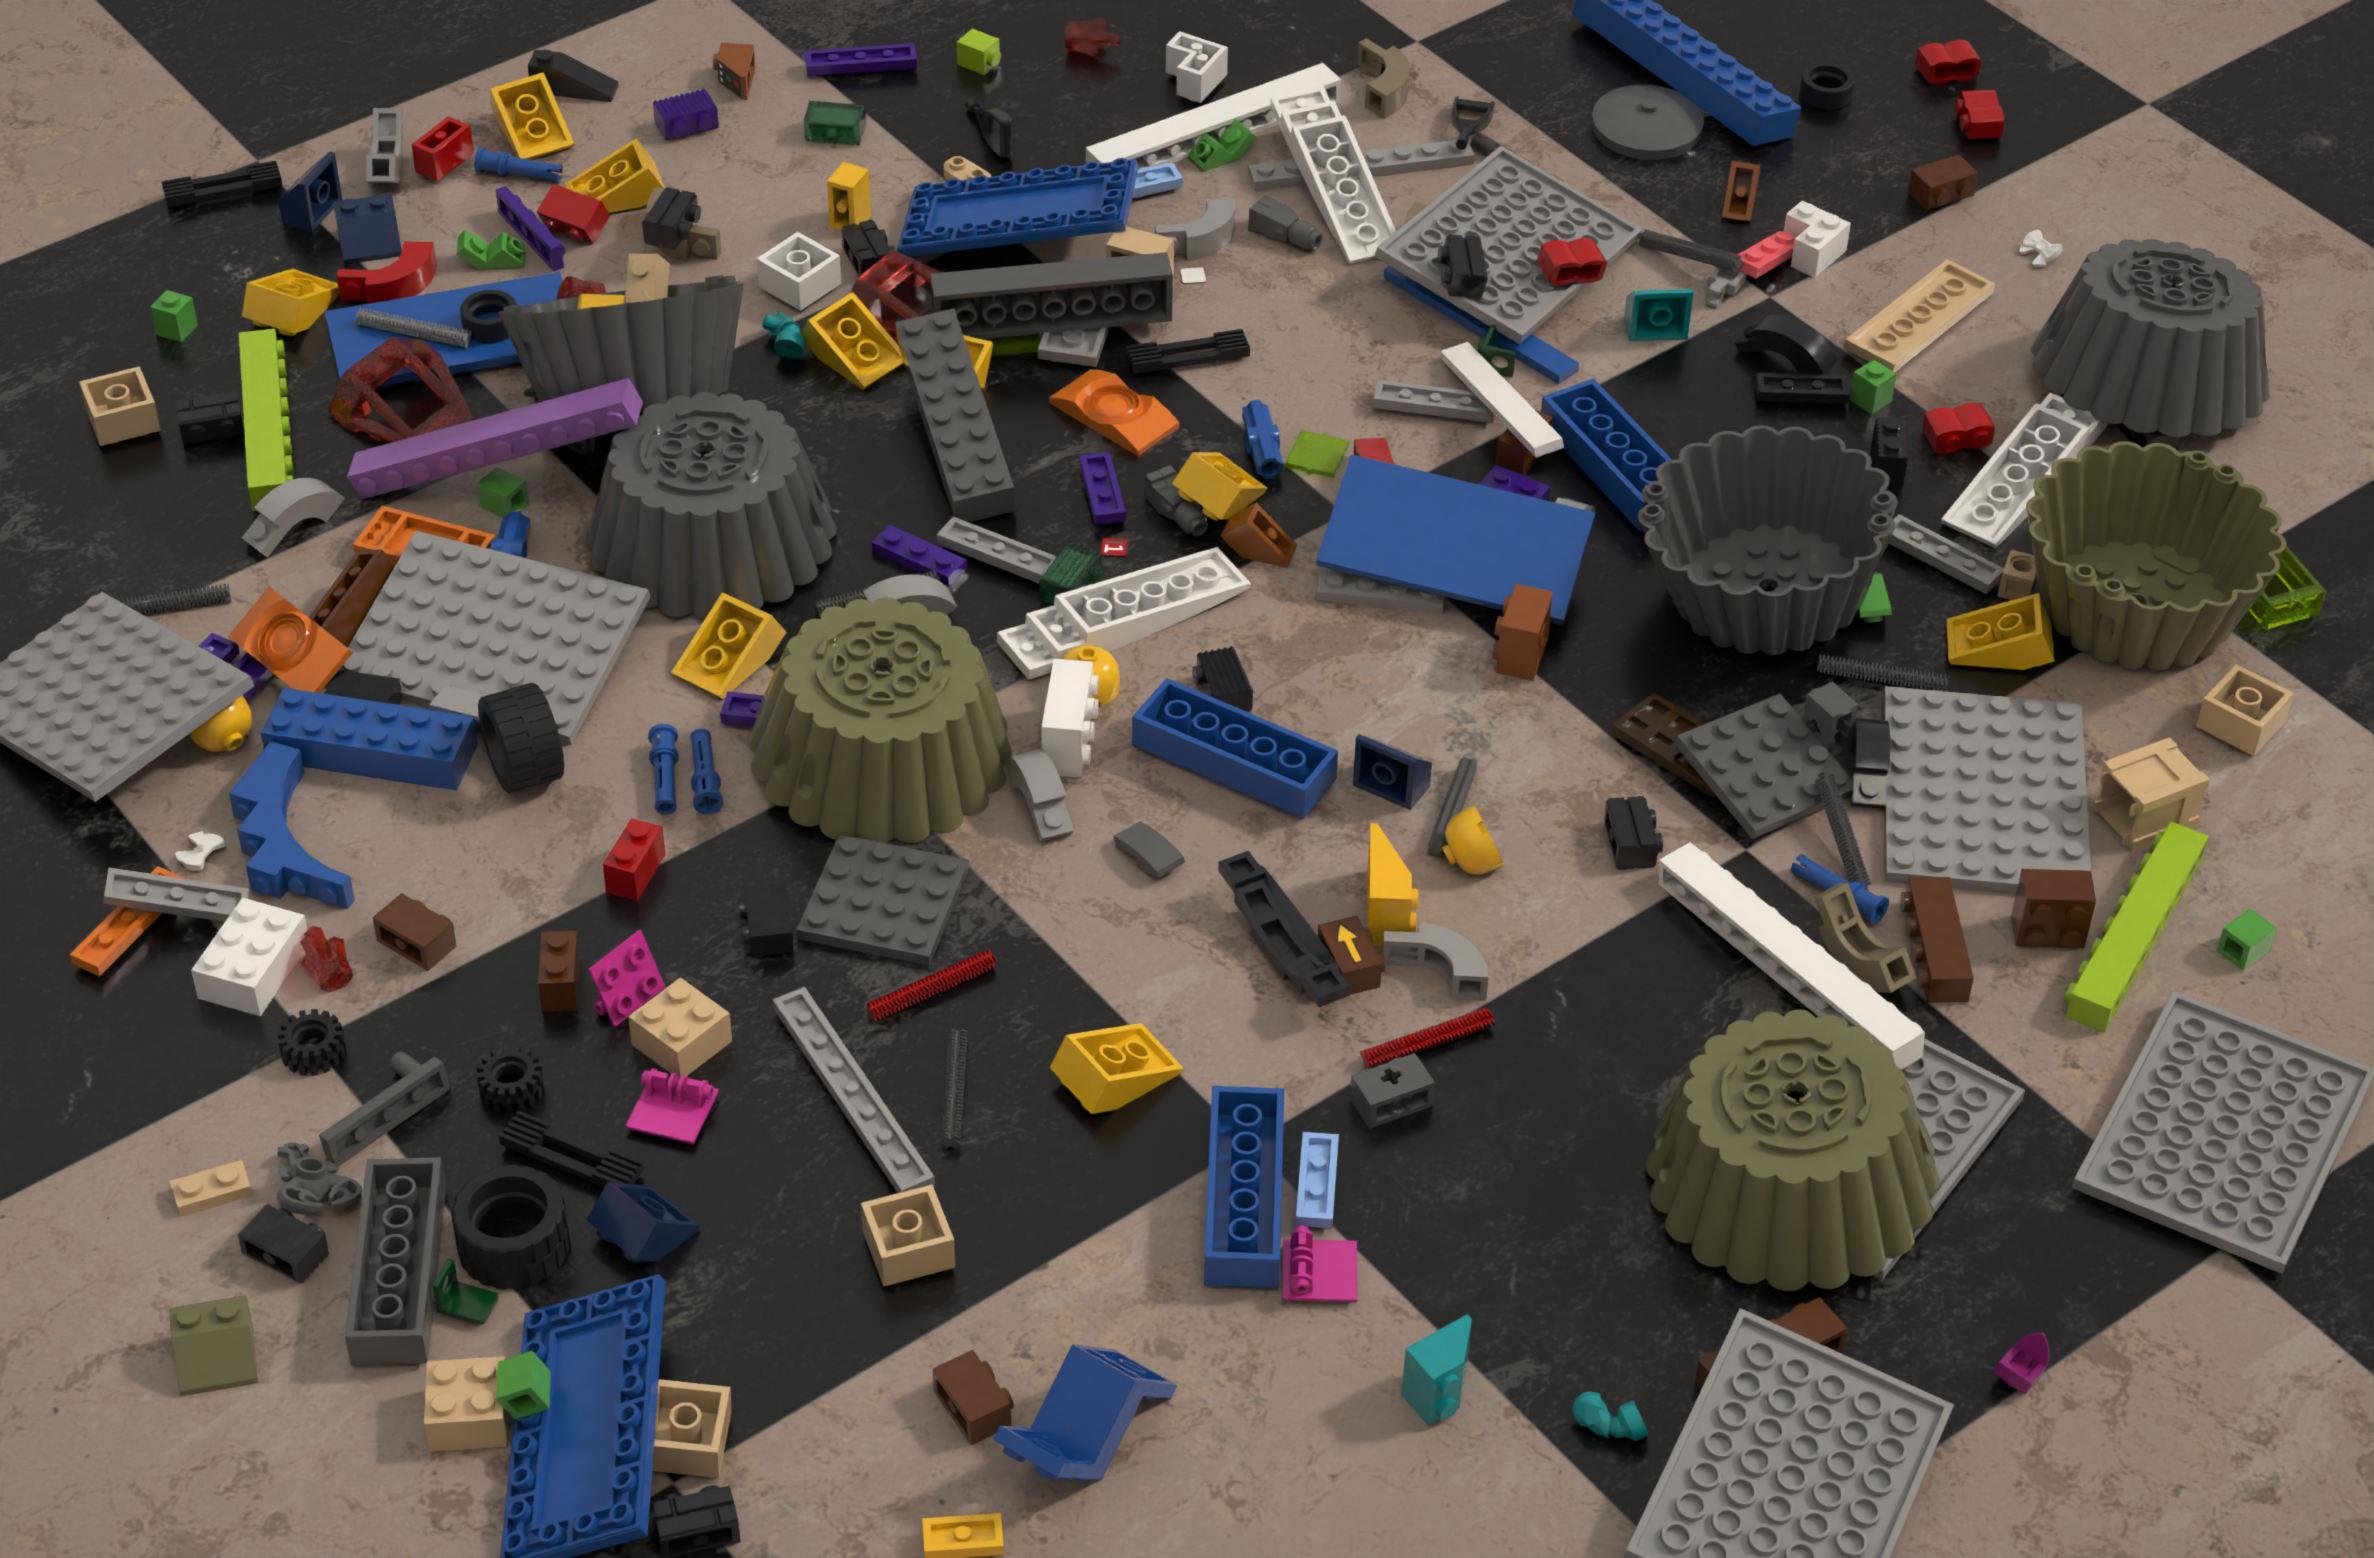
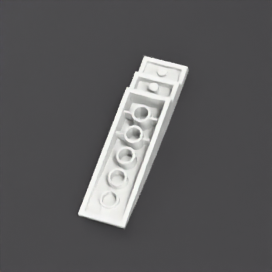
M1324 86L1271 97L1270 106L1288 147L1347 262L1350 265L1376 259L1375 252L1377 247L1393 235L1396 229L1346 116H1341L1335 101H1330Z
M2050 392L2040 405L2035 403L1942 517L1941 523L1996 549L2028 517L2026 504L2029 499L2035 497V480L2044 475H2051V467L2055 461L2061 458L2077 459V453L2085 447H2090L2109 423L2096 419L2090 410H2080L2069 406L2063 399L2064 394H2053Z
M1218 547L1055 595L1053 606L1027 613L1025 624L997 632L996 642L1029 680L1051 673L1053 659H1062L1065 653L1072 648L1082 645H1094L1110 652L1214 607L1249 589L1251 583Z

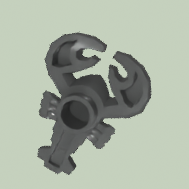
M287 1143L282 1147H278V1156L288 1158L289 1167L277 1166L281 1179L287 1182L277 1193L278 1203L283 1209L302 1215L321 1213L324 1211V1205L320 1203V1200L325 1197L328 1191L330 1193L327 1203L330 1205L331 1211L350 1209L359 1203L362 1186L354 1179L336 1175L335 1173L339 1168L328 1159L322 1161L319 1158L310 1157L307 1154L309 1146L306 1144Z

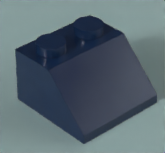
M329 152L317 161L280 197L278 207L281 212L282 223L313 232L334 209L333 202L343 200L335 153Z
M377 194L371 197L344 199L333 202L344 265L400 257L402 248L391 194Z
M1358 734L1355 740L1353 786L1412 810L1430 787L1432 763L1375 738Z
M607 1182L587 1218V1221L598 1229L596 1234L607 1242L615 1243L622 1249L621 1254L626 1259L638 1264L641 1261H660L694 1235L700 1227L699 1224L653 1187Z

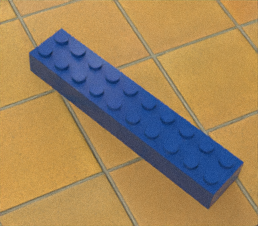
M1651 0L1575 1L1572 15L1752 146L1793 137L1801 107L1794 103L1791 97L1773 88L1771 83L1763 81L1756 76L1753 70L1745 68L1733 56L1721 51L1715 43L1704 39L1699 35L1698 31L1683 24L1680 18L1669 14L1660 4L1654 3Z

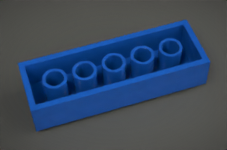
M1594 378L1542 396L1541 412L1554 417L1553 429L1563 438L1564 448L1562 449L1639 531H1642L1643 529L1638 520L1639 511L1646 506L1642 498V490L1649 483L1658 481L1656 477L1658 466L1672 459Z
M1168 678L1161 683L1132 716L1133 746L1302 819L1308 815L1337 779L1338 750Z
M283 688L261 731L264 749L270 741L299 749L303 767L458 790L478 746L474 716Z
M1212 1086L1204 1285L1279 1288L1285 1088Z

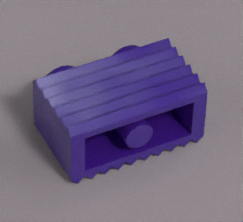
M704 88L701 91H692L690 94L687 92L685 95L671 96L669 99L665 98L664 100L660 99L653 102L655 125H657L665 140L719 127L717 107Z

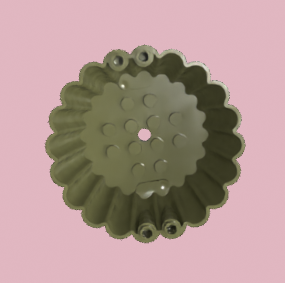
M2121 441L2110 445L2108 450L2094 446L2085 447L2077 453V459L2061 458L2052 464L2051 475H2044L2036 479L2034 482L2035 497L2029 499L2026 504L2040 595L2049 617L2052 618L2054 630L2060 635L2070 637V643L2074 648L2085 652L2092 651L2093 656L2102 662L2113 663L2118 661L2122 666L2129 669H2140L2146 665L2150 669L2158 671L2167 670L2172 664L2183 667L2194 664L2198 657L2212 655L2218 646L2229 637L2280 568L2278 558L2287 545L2286 539L2277 532L2282 524V518L2275 510L2265 507L2267 496L2264 491L2253 485L2243 484L2244 478L2242 474L2232 465L2222 464L2214 466L2213 461L2202 451L2179 453L2172 446L2163 443H2152L2142 448L2138 444Z
M888 597L880 598L874 603L864 599H856L850 601L845 608L829 607L822 612L819 619H810L803 623L798 635L791 638L785 647L757 709L756 721L747 740L749 748L755 753L751 763L753 775L759 780L767 782L765 795L770 802L777 806H789V816L795 823L802 826L819 825L821 832L825 836L837 840L839 834L882 843H888L893 838L904 843H918L926 839L931 830L938 833L955 831L961 826L963 815H976L987 808L989 805L988 793L1001 789L1005 784L1006 776L1002 765L1006 764L1005 758L1012 755L1011 746L1006 735L1008 730L1007 722L981 653L977 647L972 645L968 632L962 627L952 626L950 618L944 613L928 612L927 608L918 602H906L901 605L897 600ZM877 667L883 669L889 668L891 669V673H889L888 671L881 672L878 670L874 672V669Z
M1800 1009L1792 1010L1784 1017L1772 1011L1763 1012L1757 1015L1753 1022L1747 1020L1735 1021L1728 1026L1725 1035H1716L1709 1038L1700 1055L1690 1062L1654 1133L1655 1144L1646 1161V1170L1651 1178L1655 1179L1649 1193L1650 1201L1657 1210L1668 1214L1665 1228L1673 1239L1682 1243H1692L1691 1251L1699 1263L1709 1267L1726 1266L1728 1274L1740 1283L1753 1284L1766 1279L1771 1286L1782 1291H1796L1803 1288L1808 1282L1823 1289H1834L1842 1286L1848 1280L1850 1273L1868 1277L1880 1272L1886 1264V1255L1898 1256L1911 1250L1915 1243L1913 1229L1927 1225L1933 1218L1934 1210L1929 1196L1933 1195L1940 1185L1939 1174L1932 1159L1935 1153L1934 1145L1926 1126L1918 1115L1914 1097L1905 1074L1896 1066L1890 1050L1884 1045L1873 1043L1869 1032L1861 1027H1845L1844 1022L1834 1015L1827 1014L1815 1018L1808 1011ZM1792 1091H1799L1805 1096L1800 1098L1799 1102H1796L1795 1099L1790 1098L1787 1094Z

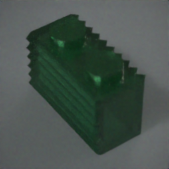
M809 101L804 117V133L807 142L811 140L818 143L821 141L823 143H845L846 145L850 143L857 146L861 143L866 126L865 105Z
M1071 541L1068 542L1039 580V600L1054 604L1055 595L1100 582L1105 570L1102 565L1101 552H1096L1094 549L1090 550L1088 547L1084 548L1082 545L1078 546L1077 543L1072 544Z

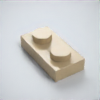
M242 1160L170 1181L180 1217L253 1196Z

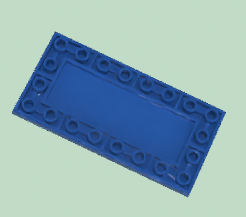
M1118 158L1106 163L1092 161L1082 166L1071 167L1070 165H1061L1056 169L1050 170L1036 168L1026 173L1015 174L1014 172H1005L1000 176L994 177L979 175L969 180L950 179L945 183H921L915 186L897 247L899 258L1125 231L1138 172L1137 160Z
M560 272L324 311L342 391L344 393L361 392L368 388L390 387L397 383L420 382L432 377H449L456 373L478 372L485 368L507 367L514 363H520V359L509 337L502 341L491 343L471 339L468 348L357 325L356 314L359 312V307L365 308V311L366 309H372V312L375 310V314L376 311H379V313L381 311L382 315L383 312L389 313V316L390 314H395L396 317L399 315V319L400 316L406 317V320L407 317L413 318V321L416 319V323L419 319L420 322L423 320V324L424 321H427V323L430 322V325L432 322L434 324L437 323V326L438 324L444 325V328L447 325V329L451 326V329L454 327V331L455 328H458V330L461 328L462 332L460 307L469 295L483 290H500L510 294L515 299L516 304L522 306L565 299L568 297ZM490 312L481 314L476 318L489 320L500 316L499 313Z
M1351 454L1316 559V565L1498 610L1503 609L1506 595H1512L1515 584L1553 591L1550 622L1563 625L1596 512Z
M660 1274L525 1313L521 1354L533 1351L550 1370V1409L514 1420L500 1558H570L648 1536L666 1282Z

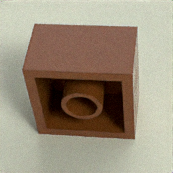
M1515 584L1512 595H1506L1502 609L1504 617L1498 616L1495 626V635L1499 636V640L1495 642L1492 659L1497 660L1496 673L1534 681L1549 639L1553 591Z

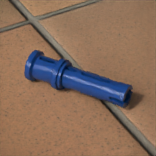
M485 147L477 149L474 160L476 172L481 173L483 170L498 173L502 177L508 176L511 173L560 183L562 176H559L557 173L563 174L562 164L512 157L508 151L496 153L486 151Z
M658 724L651 727L648 732V739L652 744V749L649 751V761L654 766L655 809L660 814H671L677 807L674 766L679 759L678 750L675 748L678 732L672 725Z
M696 729L690 735L695 774L691 778V787L695 792L693 806L699 813L713 814L718 812L723 806V796L719 792L721 779L714 770L711 734L706 729ZM708 796L710 797V799H711V801H712L711 804H709Z
M1803 854L1796 857L1800 865L1795 862L1792 863L1791 873L1798 875L1824 891L1838 883H1848L1859 913L1867 917V922L1873 925L1877 924L1885 915L1889 906V899L1883 895L1878 897L1869 892L1863 883H1850Z

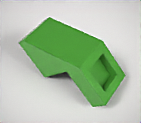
M1235 119L1219 140L1204 133L1188 156L1202 170L1208 171L1239 160L1257 137L1242 122Z
M464 230L458 236L456 254L479 270L521 269L525 265L526 247L518 239L512 238L504 232L489 245L480 237L472 235L467 230Z
M1878 572L1874 573L1863 605L1855 613V616L1863 618L1864 622L1883 621V615H1892L1883 576Z

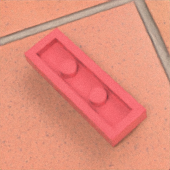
M1778 231L1738 255H1741L1743 267L1738 270L1758 278L1792 258L1794 236L1789 232Z

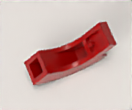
M404 241L400 257L394 263L384 268L374 270L338 269L337 282L340 300H367V304L418 295L431 283L435 275L437 263L434 242Z

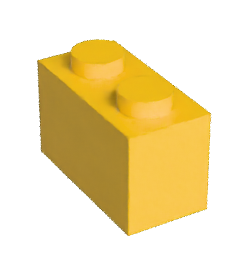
M843 162L827 180L829 224L831 228L841 230L843 226L854 223L859 225V222L867 221L871 217L869 169Z

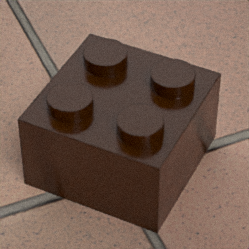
M2021 869L2011 913L2015 945L2085 948L2096 904L2091 871Z

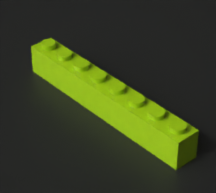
M275 329L239 332L247 480L252 511H257L254 507L273 489L283 483L294 480L293 475H288L294 474L292 456L287 455L292 454L291 438L288 435L291 434L289 416H284L290 415L288 399L283 397L288 396L285 359H280L285 358V348L283 340H277Z
M2172 821L2164 833L2160 831L2157 833L2151 848L2153 853L2146 852L2139 871H2141L2140 875L2134 873L2128 885V896L2122 894L2115 909L2116 917L2109 916L2102 935H2104L2103 939L2096 938L2090 952L2091 960H2084L2077 974L2079 981L2077 983H2070L2064 997V1001L2069 1003L2065 1017L2101 1032H2106L2201 864L2209 839L2208 835Z

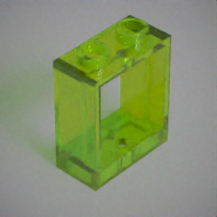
M2287 546L2278 558L2280 568L2276 574L2290 592L2268 597L2263 591L2249 609V612L2265 630L2320 615L2326 594L2324 588Z

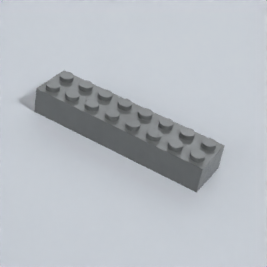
M1167 252L930 274L932 313L954 309L962 334L978 339L1172 321L1173 273Z
M949 309L895 322L899 349L953 516L966 522H972L1017 511L1014 485L955 310Z

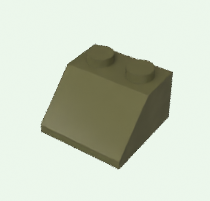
M246 1295L169 1308L171 1341L180 1396L258 1383L253 1322Z

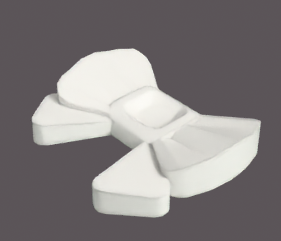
M2034 230L2026 235L2019 251L2020 255L2033 251L2038 252L2039 255L2032 262L2033 267H2045L2046 262H2050L2060 255L2062 245L2050 244L2043 239L2040 230Z
M203 831L188 836L190 842L197 845L193 851H178L175 855L178 862L182 863L187 870L197 872L204 868L205 858L213 850L225 847L226 843L221 836L204 834Z

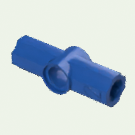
M1253 400L1242 408L1247 453L1253 456L1257 474L1262 475L1264 479H1274L1279 473L1283 472L1278 426L1272 423L1268 405H1264L1261 400Z
M510 511L501 521L498 538L492 539L491 550L527 558V538L531 526L530 518L524 516L520 511Z

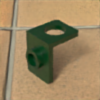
M1491 325L1486 338L1480 339L1477 352L1501 376L1512 377L1516 353L1494 347L1496 326ZM1494 356H1501L1507 360L1508 366L1504 368L1497 367L1493 364L1492 358Z
M449 1258L433 1283L437 1312L478 1324H484L499 1299L497 1292L458 1282L455 1262ZM448 1276L447 1284L443 1291V1285L446 1277Z

